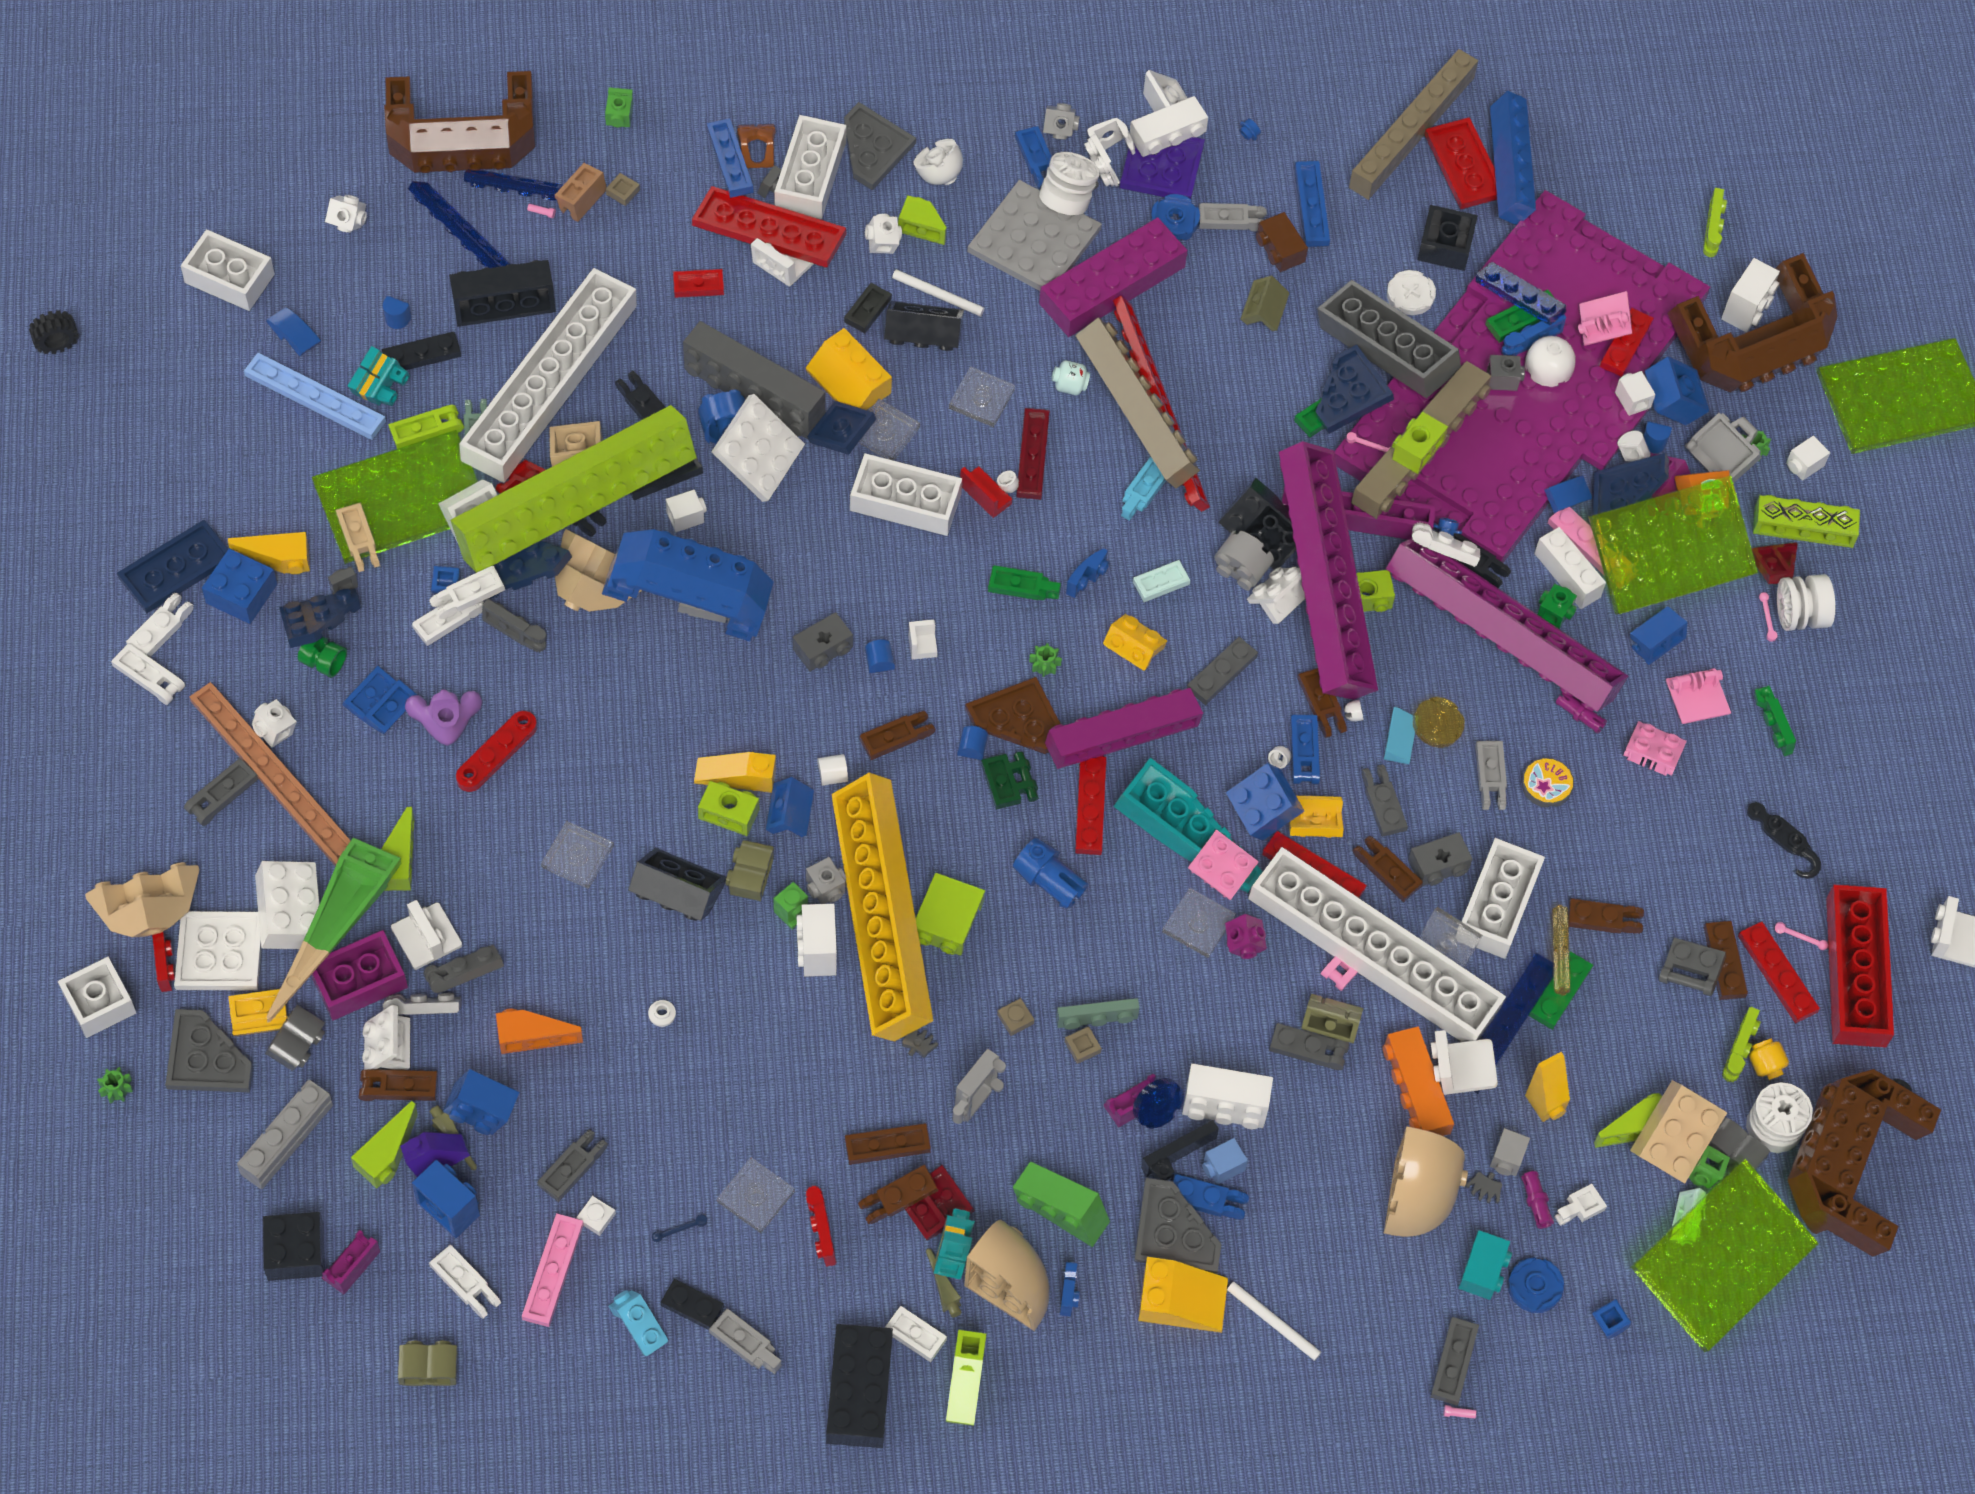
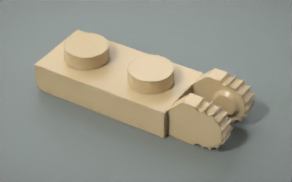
M361 503L337 509L336 515L350 555L354 557L358 572L364 571V563L359 555L369 551L370 561L374 568L380 566L375 551V542Z

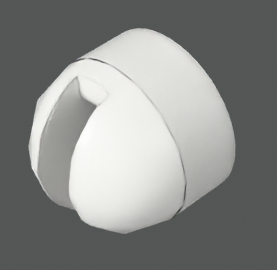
M1005 471L998 476L997 484L1006 493H1013L1019 486V480L1013 471Z
M1360 700L1347 703L1344 708V712H1347L1345 717L1355 722L1364 720Z
M1283 746L1275 747L1268 755L1270 764L1280 769L1284 768L1291 759V752ZM1281 754L1283 755L1282 761L1279 760Z

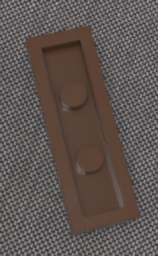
M1732 921L1705 923L1703 928L1707 946L1726 952V958L1716 984L1719 1000L1746 998L1748 991Z
M926 1123L845 1135L849 1165L931 1153Z

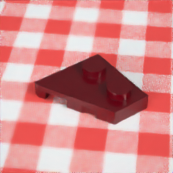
M1795 542L1751 548L1749 557L1768 584H1778L1781 578L1790 577L1793 579L1798 544Z

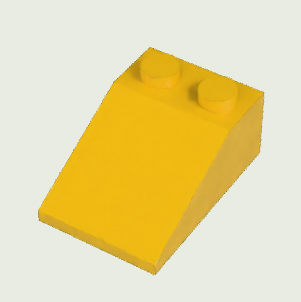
M1147 1257L1138 1321L1222 1333L1228 1278L1178 1261Z

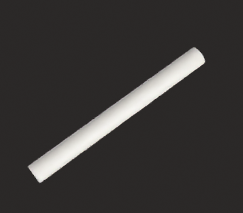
M897 269L893 273V279L981 317L984 312V307Z
M1235 1282L1231 1283L1227 1291L1311 1359L1315 1361L1320 1356V1350Z

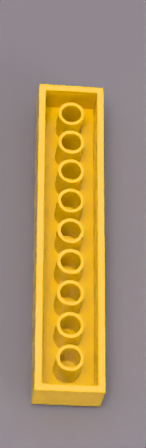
M867 773L831 795L872 1036L896 1041L933 1022V1015L892 783L890 779Z

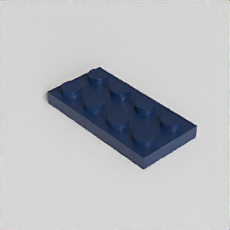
M202 520L117 572V575L147 614L165 603L174 593L180 594L212 574L228 551V548L208 523Z

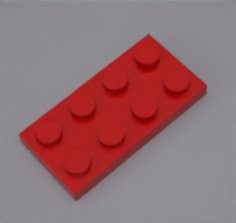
M1470 117L1425 129L1424 135L1460 210L1497 200L1495 168Z

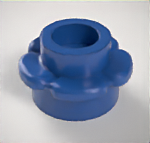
M1250 118L1245 122H1240L1242 128L1239 131L1246 140L1252 139L1255 141L1261 133L1257 124Z

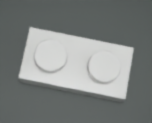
M902 1306L899 1307L885 1326V1328H893V1338L929 1362L934 1359L947 1341V1336Z

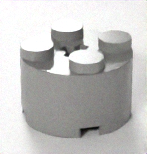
M1236 530L1230 534L1214 556L1218 564L1217 572L1225 578H1229V576L1238 580V585L1247 591L1257 585L1274 562V558L1270 551L1266 554L1262 550L1264 544L1258 539L1243 531L1236 534Z

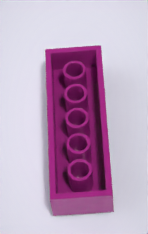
M1157 217L1040 287L1039 304L1069 338L1087 327L1098 317L1102 318L1114 311L1116 307L1113 300L1122 295L1127 301H1130L1185 268L1188 250Z

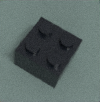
M1430 205L1417 260L1465 271L1478 215Z
M320 1212L263 1216V1264L268 1281L323 1276L324 1224Z

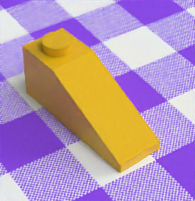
M306 532L228 538L230 549L284 574H300L310 571L309 544Z
M745 752L698 758L694 784L708 785L710 781L715 783L723 782L731 788L772 793L776 773V755Z
M1562 1052L1537 1065L1525 1094L1542 1122L1550 1118L1556 1120L1563 1116L1570 1101L1565 1058Z

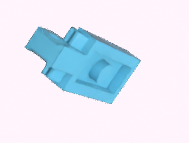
M1152 457L1148 459L1125 491L1123 498L1125 504L1122 507L1121 516L1129 521L1137 510L1142 512L1147 508L1166 482Z

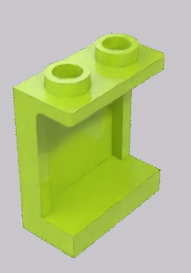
M935 873L916 917L920 944L925 946L933 945L950 955H962L965 941L978 910L981 911L984 904L985 890Z

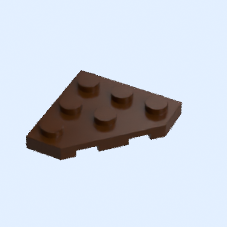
M1037 677L965 704V710L973 726L983 728L989 735L1043 754L1049 753L1045 744L1049 730L1056 725H1060Z

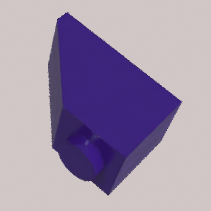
M423 1132L400 1146L407 1166L416 1177L423 1173L435 1160L443 1166L448 1164L451 1167L470 1156L465 1139L461 1134Z

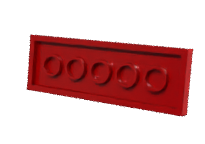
M711 186L692 218V226L749 244L758 238L764 243L771 244L781 254L828 268L846 236V227L743 195L730 198L727 190Z

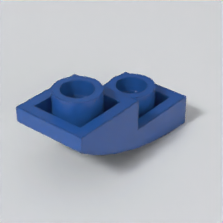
M287 307L266 320L280 340L286 339L299 357L317 346L321 341L312 329Z
M1584 476L1570 479L1544 490L1554 513L1593 499Z
M1103 548L1095 552L1077 567L1067 581V595L1075 598L1079 590H1085L1089 580L1096 582L1100 574L1104 576L1110 563L1107 561L1108 550Z

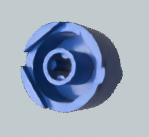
M739 390L721 392L715 395L707 394L702 398V404L698 409V417L705 440L709 444L712 442L716 446L746 399Z

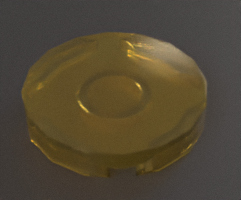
M1432 697L1429 700L1423 701L1419 704L1413 715V727L1416 735L1424 743L1432 747L1444 748L1451 746L1461 737L1464 730L1465 719L1463 714H1460L1455 703L1446 698Z

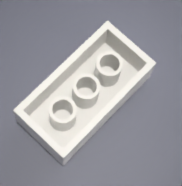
M799 115L775 189V206L814 218H823L846 145L847 125Z
M864 454L850 494V511L948 536L961 497L962 478Z
M1495 838L1455 940L1506 959L1545 857Z

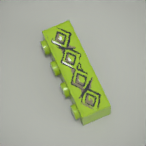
M1759 495L1754 508L1753 534L1853 548L1859 536L1860 509H1853L1849 506L1826 505L1822 502H1804L1799 499H1783L1773 495Z

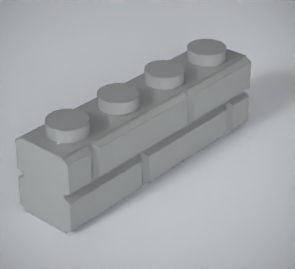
M308 1080L302 1086V1091L296 1093L265 1130L266 1133H262L237 1163L240 1174L260 1189L267 1185L333 1106L330 1094L311 1080Z

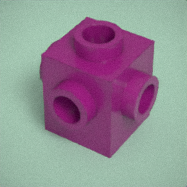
M1243 914L1225 923L1227 946L1230 953L1238 955L1243 959H1251L1256 957L1257 953L1267 949L1266 933L1261 919Z

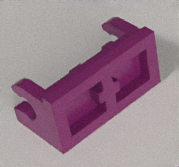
M1152 1073L1146 1080L1117 1097H1111L1106 1100L1104 1108L1118 1128L1164 1101L1166 1088L1163 1084L1159 1086L1156 1084L1155 1074Z
M358 1230L355 1234V1239L329 1269H325L322 1273V1279L343 1295L380 1253L378 1242L372 1237L368 1240L361 1230Z

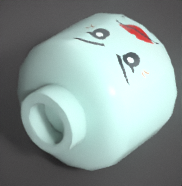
M1064 360L1059 367H1054L1052 381L1056 382L1055 387L1057 391L1079 395L1081 391H1086L1090 372H1087L1085 365Z

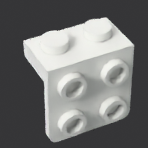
M1948 896L1943 905L1939 904L1935 919L1938 920V924L1931 936V943H1934L1931 956L1975 967V916L1957 912L1959 899Z
M1446 1030L1435 1031L1436 1042L1431 1043L1433 1059L1438 1058L1439 1065L1434 1066L1436 1082H1441L1444 1095L1497 1087L1498 1081L1493 1044L1490 1039L1448 1044Z

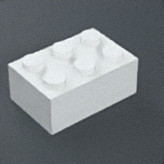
M207 229L181 264L186 284L250 311L275 275L271 257Z
M262 861L255 875L261 948L300 949L319 907L315 862Z
M1191 1064L1182 1115H1187L1194 1120L1211 1119L1223 1125L1231 1123L1240 1124L1247 1129L1263 1128L1269 1109L1273 1077Z

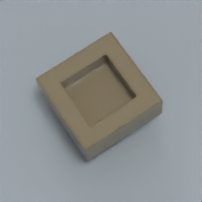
M619 173L606 188V195L626 206L640 191V184Z
M1021 998L997 1010V1015L1010 1036L1034 1024V1018Z
M1089 1026L1065 1037L1064 1042L1077 1064L1101 1053L1102 1048Z

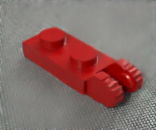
M815 1185L809 1187L805 1195L809 1211L815 1214L810 1216L813 1233L818 1232L820 1241L815 1242L818 1259L823 1258L826 1267L836 1265L837 1262L821 1188L819 1189Z

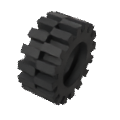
M56 310L55 314L49 311L47 312L48 315L41 314L39 315L40 319L35 318L33 320L34 323H30L29 332L35 349L40 353L43 351L44 354H48L51 351L52 354H56L58 350H60V353L64 352V348L70 349L72 347L71 344H76V339H79L74 319L66 311L62 314L60 310Z

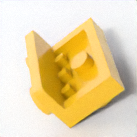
M1124 614L1111 624L1103 644L1138 668L1146 670L1152 658L1165 648L1167 640L1161 637L1158 632L1139 623L1135 617Z
M1296 795L1304 812L1289 822L1290 836L1343 837L1342 797Z

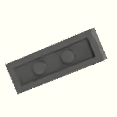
M1238 637L1187 684V689L1191 688L1194 696L1206 706L1257 658L1258 652L1242 638Z
M1455 1317L1451 1318L1430 1398L1458 1406L1479 1328L1478 1324Z

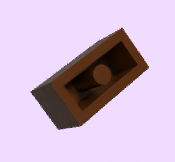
M1285 212L1259 222L1256 240L1261 247H1264L1270 263L1275 265L1279 272L1306 262L1308 247Z

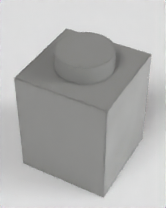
M1504 1128L1490 1167L1502 1175H1513L1516 1177L1530 1138Z

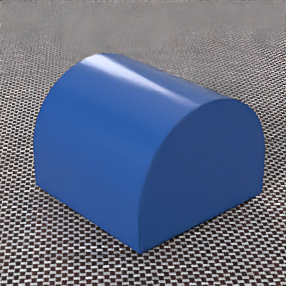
M386 296L383 301L386 324L393 329L404 328L411 320L409 304Z
M1647 422L1643 437L1650 453H1660L1665 449L1672 427Z
M434 566L431 592L439 593L447 589L446 587L460 581V568Z
M883 639L874 640L865 646L869 673L895 670L889 641Z
M977 726L964 727L957 756L982 760L988 740V732Z
M1616 1299L1592 1313L1607 1339L1621 1334L1631 1326V1321Z

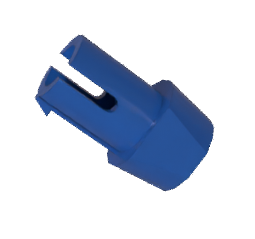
M1034 838L1017 856L1013 863V868L1030 886L1037 884L1060 903V907L1071 908L1075 904L1074 898H1081L1088 887V883L1058 859L1060 851L1041 839Z

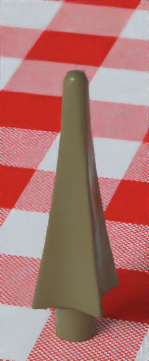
M439 1105L429 1111L434 1118L432 1119V1126L439 1133L459 1134L453 1120L449 1118L448 1114L443 1113ZM471 1156L464 1159L471 1170L477 1169Z
M929 1248L926 1250V1254L934 1273L936 1258L933 1251ZM934 1274L943 1312L948 1310L952 1318L961 1315L962 1312L959 1308L961 1306L959 1302L961 1299L960 1295L947 1276Z

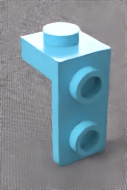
M625 1290L614 1297V1302L608 1307L614 1316L622 1319L643 1355H650L668 1342V1338L641 1294L632 1290L629 1292Z

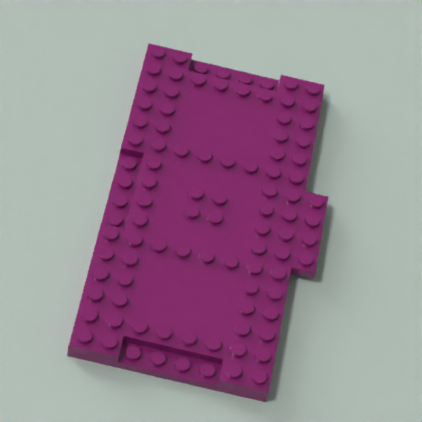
M1546 190L1536 200V210L1524 221H1519L1470 282L1465 294L1433 333L1459 349L1461 366L1468 361L1487 373L1490 355H1503L1502 347L1504 341L1499 343L1485 325L1486 320L1548 289L1561 305V311L1566 316L1563 332L1556 336L1566 340L1573 348L1576 355L1574 372L1567 382L1564 381L1558 383V386L1549 387L1534 382L1530 378L1531 374L1528 372V369L1527 371L1525 369L1524 381H1520L1517 391L1491 390L1484 400L1480 399L1477 402V407L1472 415L1464 417L1463 424L1459 430L1451 432L1446 445L1436 451L1432 461L1424 466L1419 476L1415 480L1411 479L1408 482L1405 492L1401 496L1397 495L1394 498L1395 500L1436 506L1434 523L1438 524L1440 517L1458 521V530L1462 531L1461 535L1492 553L1503 563L1550 503L1544 490L1567 481L1582 460L1600 470L1605 469L1620 449L1617 442L1621 436L1627 432L1634 431L1650 410L1647 409L1630 416L1627 414L1615 393L1621 377L1600 367L1601 361L1614 338L1584 346L1583 334H1580L1578 325L1581 324L1579 304L1627 291L1629 309L1634 308L1654 318L1652 325L1624 373L1626 375L1642 371L1646 378L1645 370L1659 361L1678 336L1667 313L1677 304L1699 296L1703 303L1710 290V286L1673 264L1668 263L1665 267L1586 221V213ZM1529 350L1516 355L1520 356L1521 366L1525 367V358ZM1394 377L1387 385L1394 395V400L1364 415L1350 432L1355 433L1358 438L1387 448L1391 447L1398 435H1402L1405 432L1409 422L1419 416L1447 382L1428 398H1425ZM1346 438L1334 451L1336 466L1359 481L1363 480L1386 453L1358 442L1349 443Z

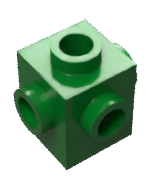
M1554 584L1550 591L1545 590L1538 602L1541 605L1537 615L1560 629L1566 618L1571 620L1575 614L1577 606L1574 604L1577 595L1566 587Z

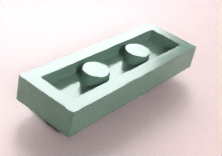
M1138 998L1057 1007V1028L1072 1030L1079 1028L1081 1025L1103 1026L1107 1022H1132L1134 1019H1138Z

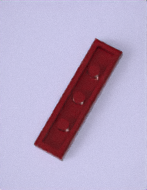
M1025 408L1018 474L1019 486L1016 498L1042 499L1050 410Z

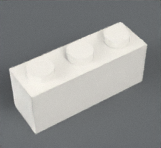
M1195 96L1131 121L1130 136L1142 157L1150 154H1156L1169 146H1176L1189 138L1202 135L1207 129L1208 116Z
M1560 527L1539 538L1535 555L1562 587L1570 589L1572 593L1577 595L1575 603L1580 609L1601 598L1606 584L1605 580Z

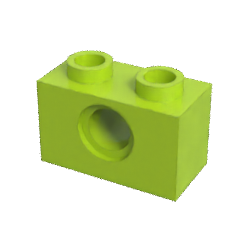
M1422 412L1417 419L1413 418L1409 422L1406 433L1403 436L1398 435L1392 445V448H1394L1392 459L1419 474L1445 442L1448 426Z
M1381 570L1357 573L1363 611L1384 612L1392 609L1395 593L1390 571ZM1365 592V593H1368V594H1370V595H1369V596H1366V595H1363L1362 593Z
M710 781L698 805V819L748 836L760 810L759 798L751 792H740L732 789L726 783ZM727 804L735 805V807L731 809L725 808L724 806Z

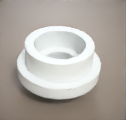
M659 1000L650 1006L648 1015L654 1025L665 1027L674 1021L676 1011L672 1003L666 1000ZM662 1009L667 1011L665 1015L657 1014Z

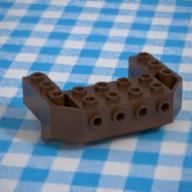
M531 71L507 72L508 99H502L503 115L416 119L410 76L385 77L386 105H384L389 154L414 173L512 168L535 148L534 99Z
M1804 253L1782 261L1774 268L1780 271L1777 281L1780 283L1779 286L1792 311L1791 315L1734 338L1731 332L1718 337L1699 296L1677 304L1667 313L1693 368L1697 369L1700 380L1730 393L1739 389L1742 393L1753 388V383L1761 381L1762 384L1776 378L1775 374L1782 372L1783 375H1786L1796 370V366L1801 363L1805 367L1817 361L1816 356L1828 347L1838 316L1833 291L1823 293Z
M1875 1069L1841 1078L1823 1087L1812 1114V1120L1807 1127L1787 1180L1801 1218L1810 1231L1818 1234L1828 1230L1872 1257L1889 1251L1899 1226L1857 1202L1853 1197L1882 1120L1917 1140L1933 1133L1941 1109Z

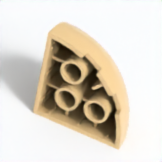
M1406 1127L1395 1158L1384 1234L1403 1237L1417 1236L1435 1229L1446 1220L1456 1202L1459 1187H1465L1468 1171L1463 1170L1465 1162L1464 1151L1456 1143L1433 1132Z
M1002 1220L996 1221L984 1233L967 1256L964 1286L1035 1331L1042 1321L1049 1304L1050 1291L1046 1269L1037 1252L1018 1229L1011 1227Z

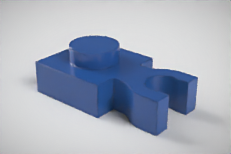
M1066 1262L1060 1315L1071 1317L1072 1307L1078 1308L1080 1291L1074 1290L1077 1263Z

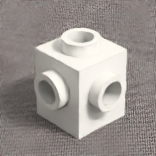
M339 195L330 198L325 222L338 226L337 229L350 233L364 225L367 218V212H365L366 204L359 202V198L351 195H345L344 197Z
M888 214L873 216L870 223L865 227V238L869 240L870 253L894 254L902 236L901 226H898L897 217H889Z
M277 699L269 704L263 703L255 710L252 722L253 729L271 747H274L293 734L297 721L292 717L289 709L282 706Z

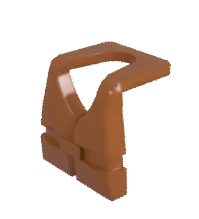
M774 124L737 126L741 152L747 168H769L774 166V139L776 133ZM756 139L767 143L765 158L761 162H754L750 157L748 143Z

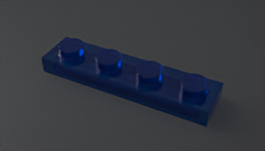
M468 169L464 172V182H469L472 187L485 188V185L493 186L494 190L499 192H509V189L516 190L522 196L539 194L545 200H556L555 194L564 185L483 170L473 171Z
M1494 262L1489 263L1475 275L1477 283L1548 325H1551L1566 313V304Z

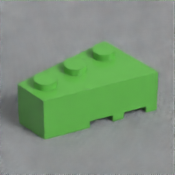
M1031 1161L1013 1186L1017 1202L1026 1209H1032L1091 1247L1094 1246L1110 1222L1099 1193Z

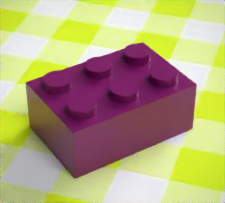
M383 930L331 952L311 975L332 1021L408 988L405 974Z

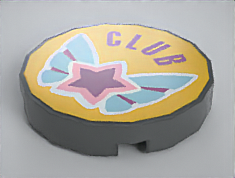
M1540 758L1534 760L1526 767L1522 775L1521 784L1525 796L1532 803L1546 808L1549 806L1557 807L1569 800L1574 789V777L1571 770L1563 762L1554 758Z

